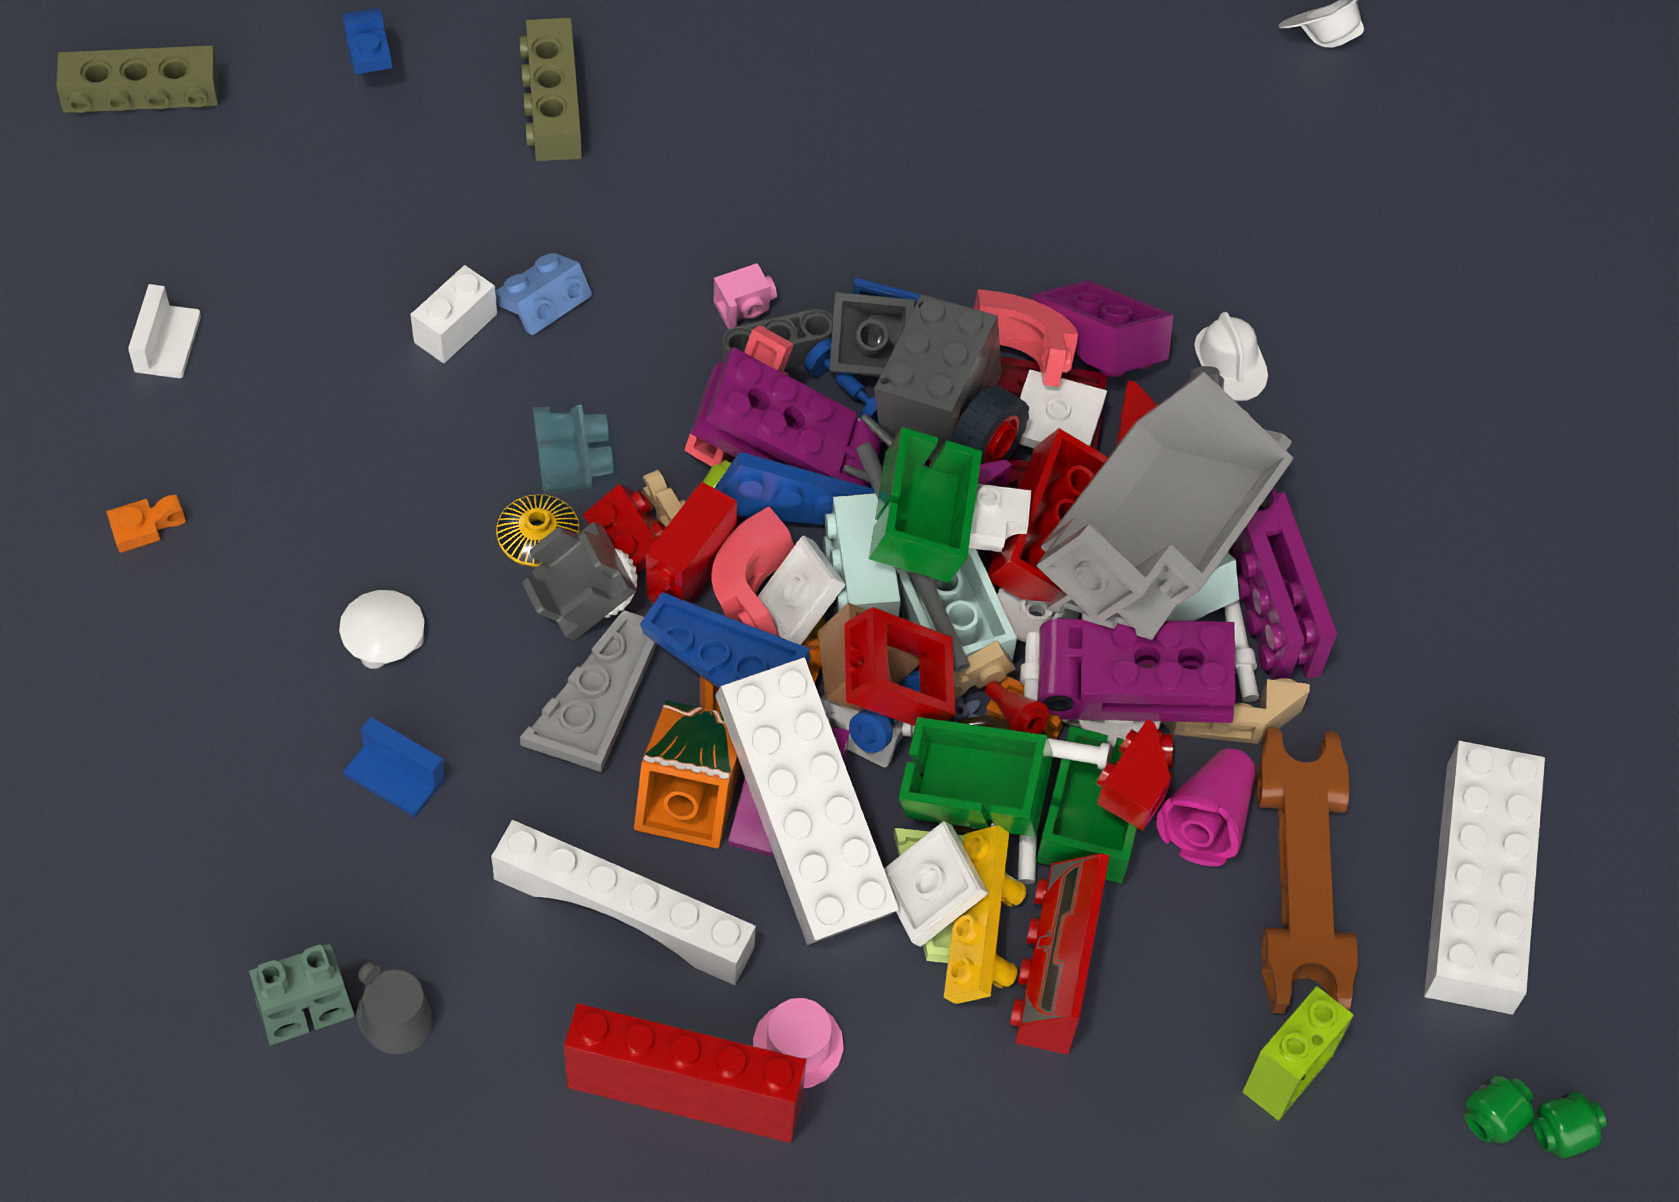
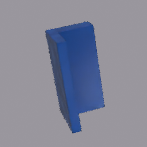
M370 717L360 729L363 747L343 771V776L416 818L446 779L443 758Z

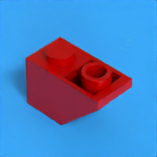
M1149 719L1145 721L1138 732L1133 729L1129 731L1119 749V753L1123 755L1116 765L1108 762L1096 785L1102 787L1097 804L1142 831L1165 799L1171 781V775L1156 725Z

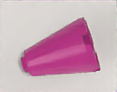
M1231 748L1220 750L1162 804L1157 813L1156 826L1161 839L1167 845L1171 840L1181 849L1178 854L1179 856L1202 866H1220L1225 864L1228 858L1232 856L1234 858L1242 844L1256 773V767L1251 758L1240 750Z

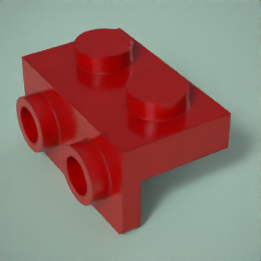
M620 483L582 514L589 525L592 522L603 525L614 548L627 553L629 559L633 560V566L636 567V575L646 567L647 551L666 528L661 521H656L650 513L653 505L642 491L637 489L634 492Z

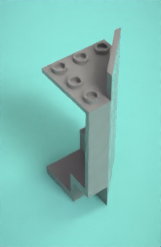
M1204 371L1134 423L1041 545V548L1046 553L1036 566L1061 589L1046 610L1061 614L1065 608L1082 613L1084 621L1113 629L1118 623L1135 628L1137 636L1152 640L1174 608L1202 589L1294 459L1287 452L1292 441L1282 433L1263 429L1247 411L1243 410Z

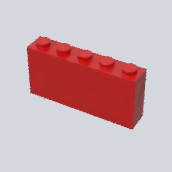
M577 1003L564 1043L567 1088L787 1143L792 1142L803 1100L807 1059Z

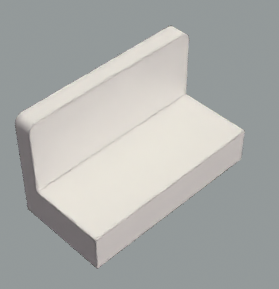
M148 285L128 350L136 373L182 378L200 323L201 314L198 309L170 306L165 286Z

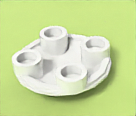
M376 590L362 594L348 605L341 616L339 633L344 647L354 657L361 659L364 666L376 669L384 664L403 659L413 650L421 647L424 642L425 621L420 607L409 596L392 590Z

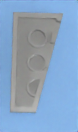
M625 610L620 613L594 645L592 654L581 667H576L568 677L566 686L555 699L552 697L542 709L540 718L532 727L528 726L520 736V746L602 772L657 646L656 642L643 634L640 623L644 616Z

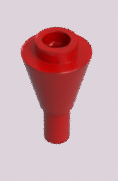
M991 681L986 685L985 694L998 704L1011 730L1040 734L1043 731L1049 717L1048 708L1044 703L1009 692L997 681Z

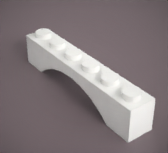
M511 821L491 856L495 880L533 897L568 901L612 916L656 939L681 956L694 968L730 984L736 985L754 950L755 925L517 821Z

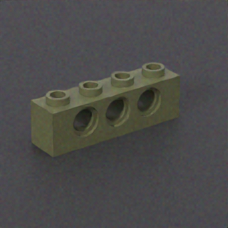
M571 18L526 20L527 36L519 37L521 59H529V64H521L523 87H531V93H523L525 117L533 116V122L526 123L527 146H535L536 161L582 159Z
M213 45L58 52L56 88L63 113L218 106V67Z

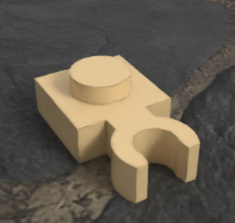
M659 470L643 476L647 484L646 487H643V491L654 505L656 517L667 527L685 501H678L673 490L667 488Z
M998 641L967 656L970 666L963 671L954 672L955 699L965 694L974 685L980 689L991 681L999 683L1006 677V674L1016 669L1009 654Z

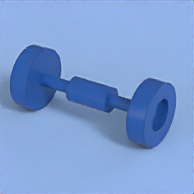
M831 338L824 339L815 345L805 358L804 368L814 377L822 376L829 371ZM833 373L836 376L835 381L854 399L859 398L866 404L859 418L867 414L879 424L875 397L871 399L865 393L866 388L852 374Z
M919 670L908 674L901 680L899 685L920 692ZM863 709L850 720L849 731L851 738L863 751L877 753L890 744L893 737L891 725L898 720Z

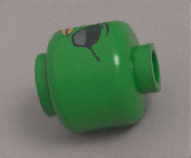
M1494 1075L1467 1096L1465 1100L1467 1113L1464 1114V1120L1469 1129L1483 1142L1490 1143L1493 1141L1498 1144H1505L1532 1123L1534 1118V1110L1531 1104L1533 1094L1518 1078L1510 1080L1505 1076Z
M1573 1091L1540 1104L1537 1117L1533 1118L1532 1125L1537 1141L1546 1153L1552 1152L1558 1158L1567 1159L1600 1145L1602 1138L1601 1129L1606 1127V1118L1601 1106L1596 1101L1590 1102L1583 1094Z

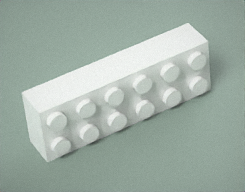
M805 657L721 686L715 697L807 945L886 917L899 910Z
M1458 741L1446 769L1424 997L1513 1015L1526 995L1545 757Z

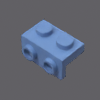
M551 253L537 259L535 265L522 274H516L508 278L504 282V286L495 291L497 305L518 314L525 331L534 335L590 298L592 292L579 262L557 253Z

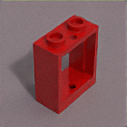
M874 607L844 623L846 702L913 726L916 724L917 717L945 721L955 716L954 660L951 636ZM887 645L919 657L920 692L888 681Z

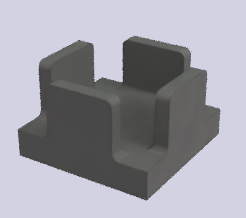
M592 522L580 533H574L562 527L552 531L530 549L529 552L532 558L543 563L532 571L535 578L528 576L522 581L536 612L555 620L565 638L573 641L637 592L603 525Z

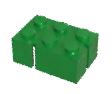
M902 427L885 453L875 520L878 521L873 528L869 559L950 583L968 556L982 451L946 440L928 468L923 465L937 446L938 438Z
M917 717L909 750L912 762L906 763L898 798L907 818L938 823L945 821L952 825L978 829L989 828L990 822H994L995 826L999 825L1011 834L1036 837L1053 759L1047 735Z
M1070 726L1066 741L1100 747L1102 743H1107L1108 735ZM1118 737L1111 758V762L1115 765L1123 755L1119 753V749L1124 739ZM1062 758L1036 862L1051 866V863L1100 853L1110 855L1105 880L1122 884L1137 827L1097 804L1102 787L1096 785L1103 771L1098 769L1097 764Z

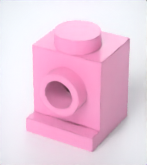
M758 263L714 278L713 302L728 330L736 327L739 320L755 318L763 312L769 311L770 300L777 298V291L772 278L764 276Z

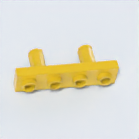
M999 825L966 833L963 837V846L989 894L953 921L944 998L954 1004L990 997L992 983L998 988H1003V986L1009 987L1017 977L1016 965L998 956L996 945L1001 902L1008 907H1012V904L1015 906L1019 905L1025 898L1026 886L1023 882L1017 881L1005 872L1009 832Z

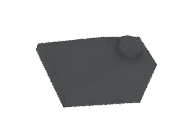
M835 292L829 372L880 377L914 310L915 300Z

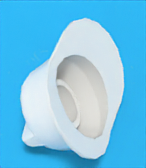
M1338 0L1330 5L1288 18L1278 25L1279 28L1301 26L1314 43L1322 47L1332 48L1345 44L1361 35L1364 31L1357 0Z
M1227 312L1221 313L1218 320L1204 328L1197 335L1194 343L1196 355L1201 366H1212L1219 369L1220 376L1225 380L1224 391L1234 401H1247L1257 397L1265 388L1268 379L1267 367L1257 344L1255 331L1250 324L1242 319L1230 317Z

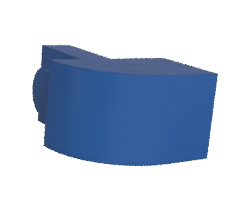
M376 7L341 13L344 39L354 73L360 74L392 68V60L380 8Z

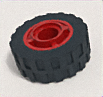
M989 386L985 391L980 392L971 401L965 412L962 413L949 441L982 451L980 464L1007 460L1020 443L1021 437L1026 430V424L1029 420V406L1025 401L1001 386Z

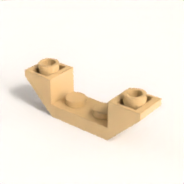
M1289 678L1267 679L1260 697L1259 708H1254L1246 703H1236L1234 706L1233 723L1161 722L1173 735L1259 744L1263 741L1267 727L1281 728L1302 712L1310 691V684L1298 683Z

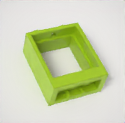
M1316 986L1261 1050L1242 1092L1279 1121L1333 1057L1354 1014Z

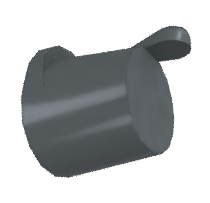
M369 961L364 964L358 973L359 980L366 986L356 1011L359 1030L373 1047L384 1053L399 1055L411 1052L424 1044L432 1032L434 1017L431 1005L420 982L414 975L404 970L391 969L380 972V966L375 962Z

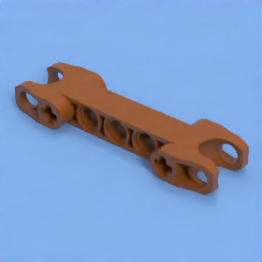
M1267 727L1262 741L1259 768L1255 777L1256 804L1258 808L1278 809L1282 928L1265 927L1261 939V976L1266 987L1269 1006L1272 1013L1285 1014L1286 1007L1290 1005L1292 983L1300 979H1309L1320 984L1330 997L1347 1010H1350L1354 978L1358 968L1356 934L1352 932L1334 931L1329 812L1345 813L1349 801V771L1342 750L1341 740L1338 732L1325 731L1323 740L1320 741L1318 759L1314 762L1305 763L1293 759L1285 751L1280 728Z

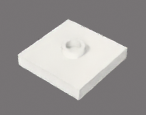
M1029 369L1020 399L1029 406V420L1019 444L1035 448V446L1060 428L1091 446L1107 391L1063 378L1060 380L1059 387L1043 385L1041 372Z
M803 535L757 597L770 612L779 637L801 645L846 584L815 541Z
M945 821L884 868L899 908L896 912L911 942L920 947L989 894L953 826Z

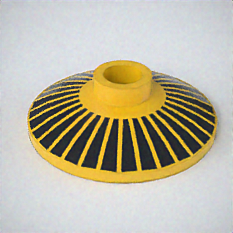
M529 495L515 500L501 513L496 527L497 540L502 551L513 561L529 567H538L543 562L533 559L529 552L530 549L558 527L565 528L574 533H580L579 521L573 509L564 501L549 495ZM537 521L544 522L543 524L538 526L531 524Z

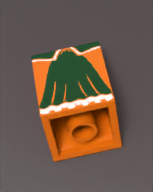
M668 700L665 701L641 763L634 822L635 831L712 848H720L741 770V764L721 712Z

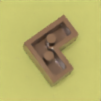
M847 603L818 630L825 698L860 712L864 708L846 702L844 623L866 610ZM887 645L888 681L898 684L919 666V657Z

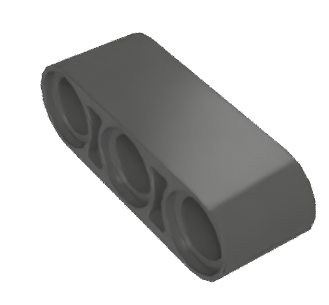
M811 309L731 328L723 337L722 363H724L726 354L733 347L744 352L752 329L761 325L794 344L785 369L804 365L805 358L811 349L822 340L831 338L833 316L826 310Z

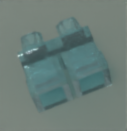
M582 404L574 406L570 412L550 413V407L533 408L543 495L592 488V477L614 473L611 446L588 447V443L609 441L606 414L584 415Z

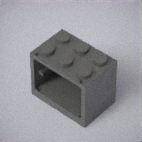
M923 294L920 295L874 388L879 425L893 439L902 427L937 437V446L928 458V460L933 461L945 441L951 439L952 432L960 420L959 418L968 408L971 401L980 392L985 391L987 387L997 385L1002 371L998 316ZM882 442V446L888 447L884 442Z

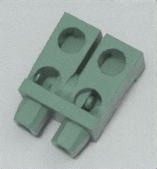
M319 944L304 949L303 953L279 961L272 960L249 970L257 1009L269 1046L309 1033L303 1011L304 1008L308 1007L315 1030L355 1017L331 944L324 946ZM338 1008L337 1010H335V1011H333V1012L323 1014L324 1012H326V1011H328V1010ZM294 1023L289 1027L278 1029L284 1025Z

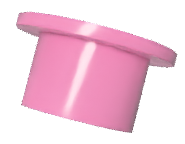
M806 998L789 999L769 1010L758 1022L753 1037V1046L807 1059L804 1088H811L826 1081L838 1068L844 1050L842 1031L834 1017L826 1012L817 1002Z

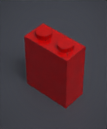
M701 481L646 553L647 598L650 599L652 604L655 603L662 592L689 603L695 601L712 578V567L718 550L726 538L736 529L737 500Z

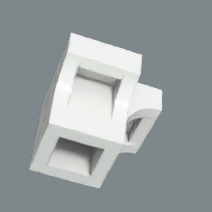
M977 484L969 548L1002 552L1005 540L1015 534H1026L1029 521L1031 490Z

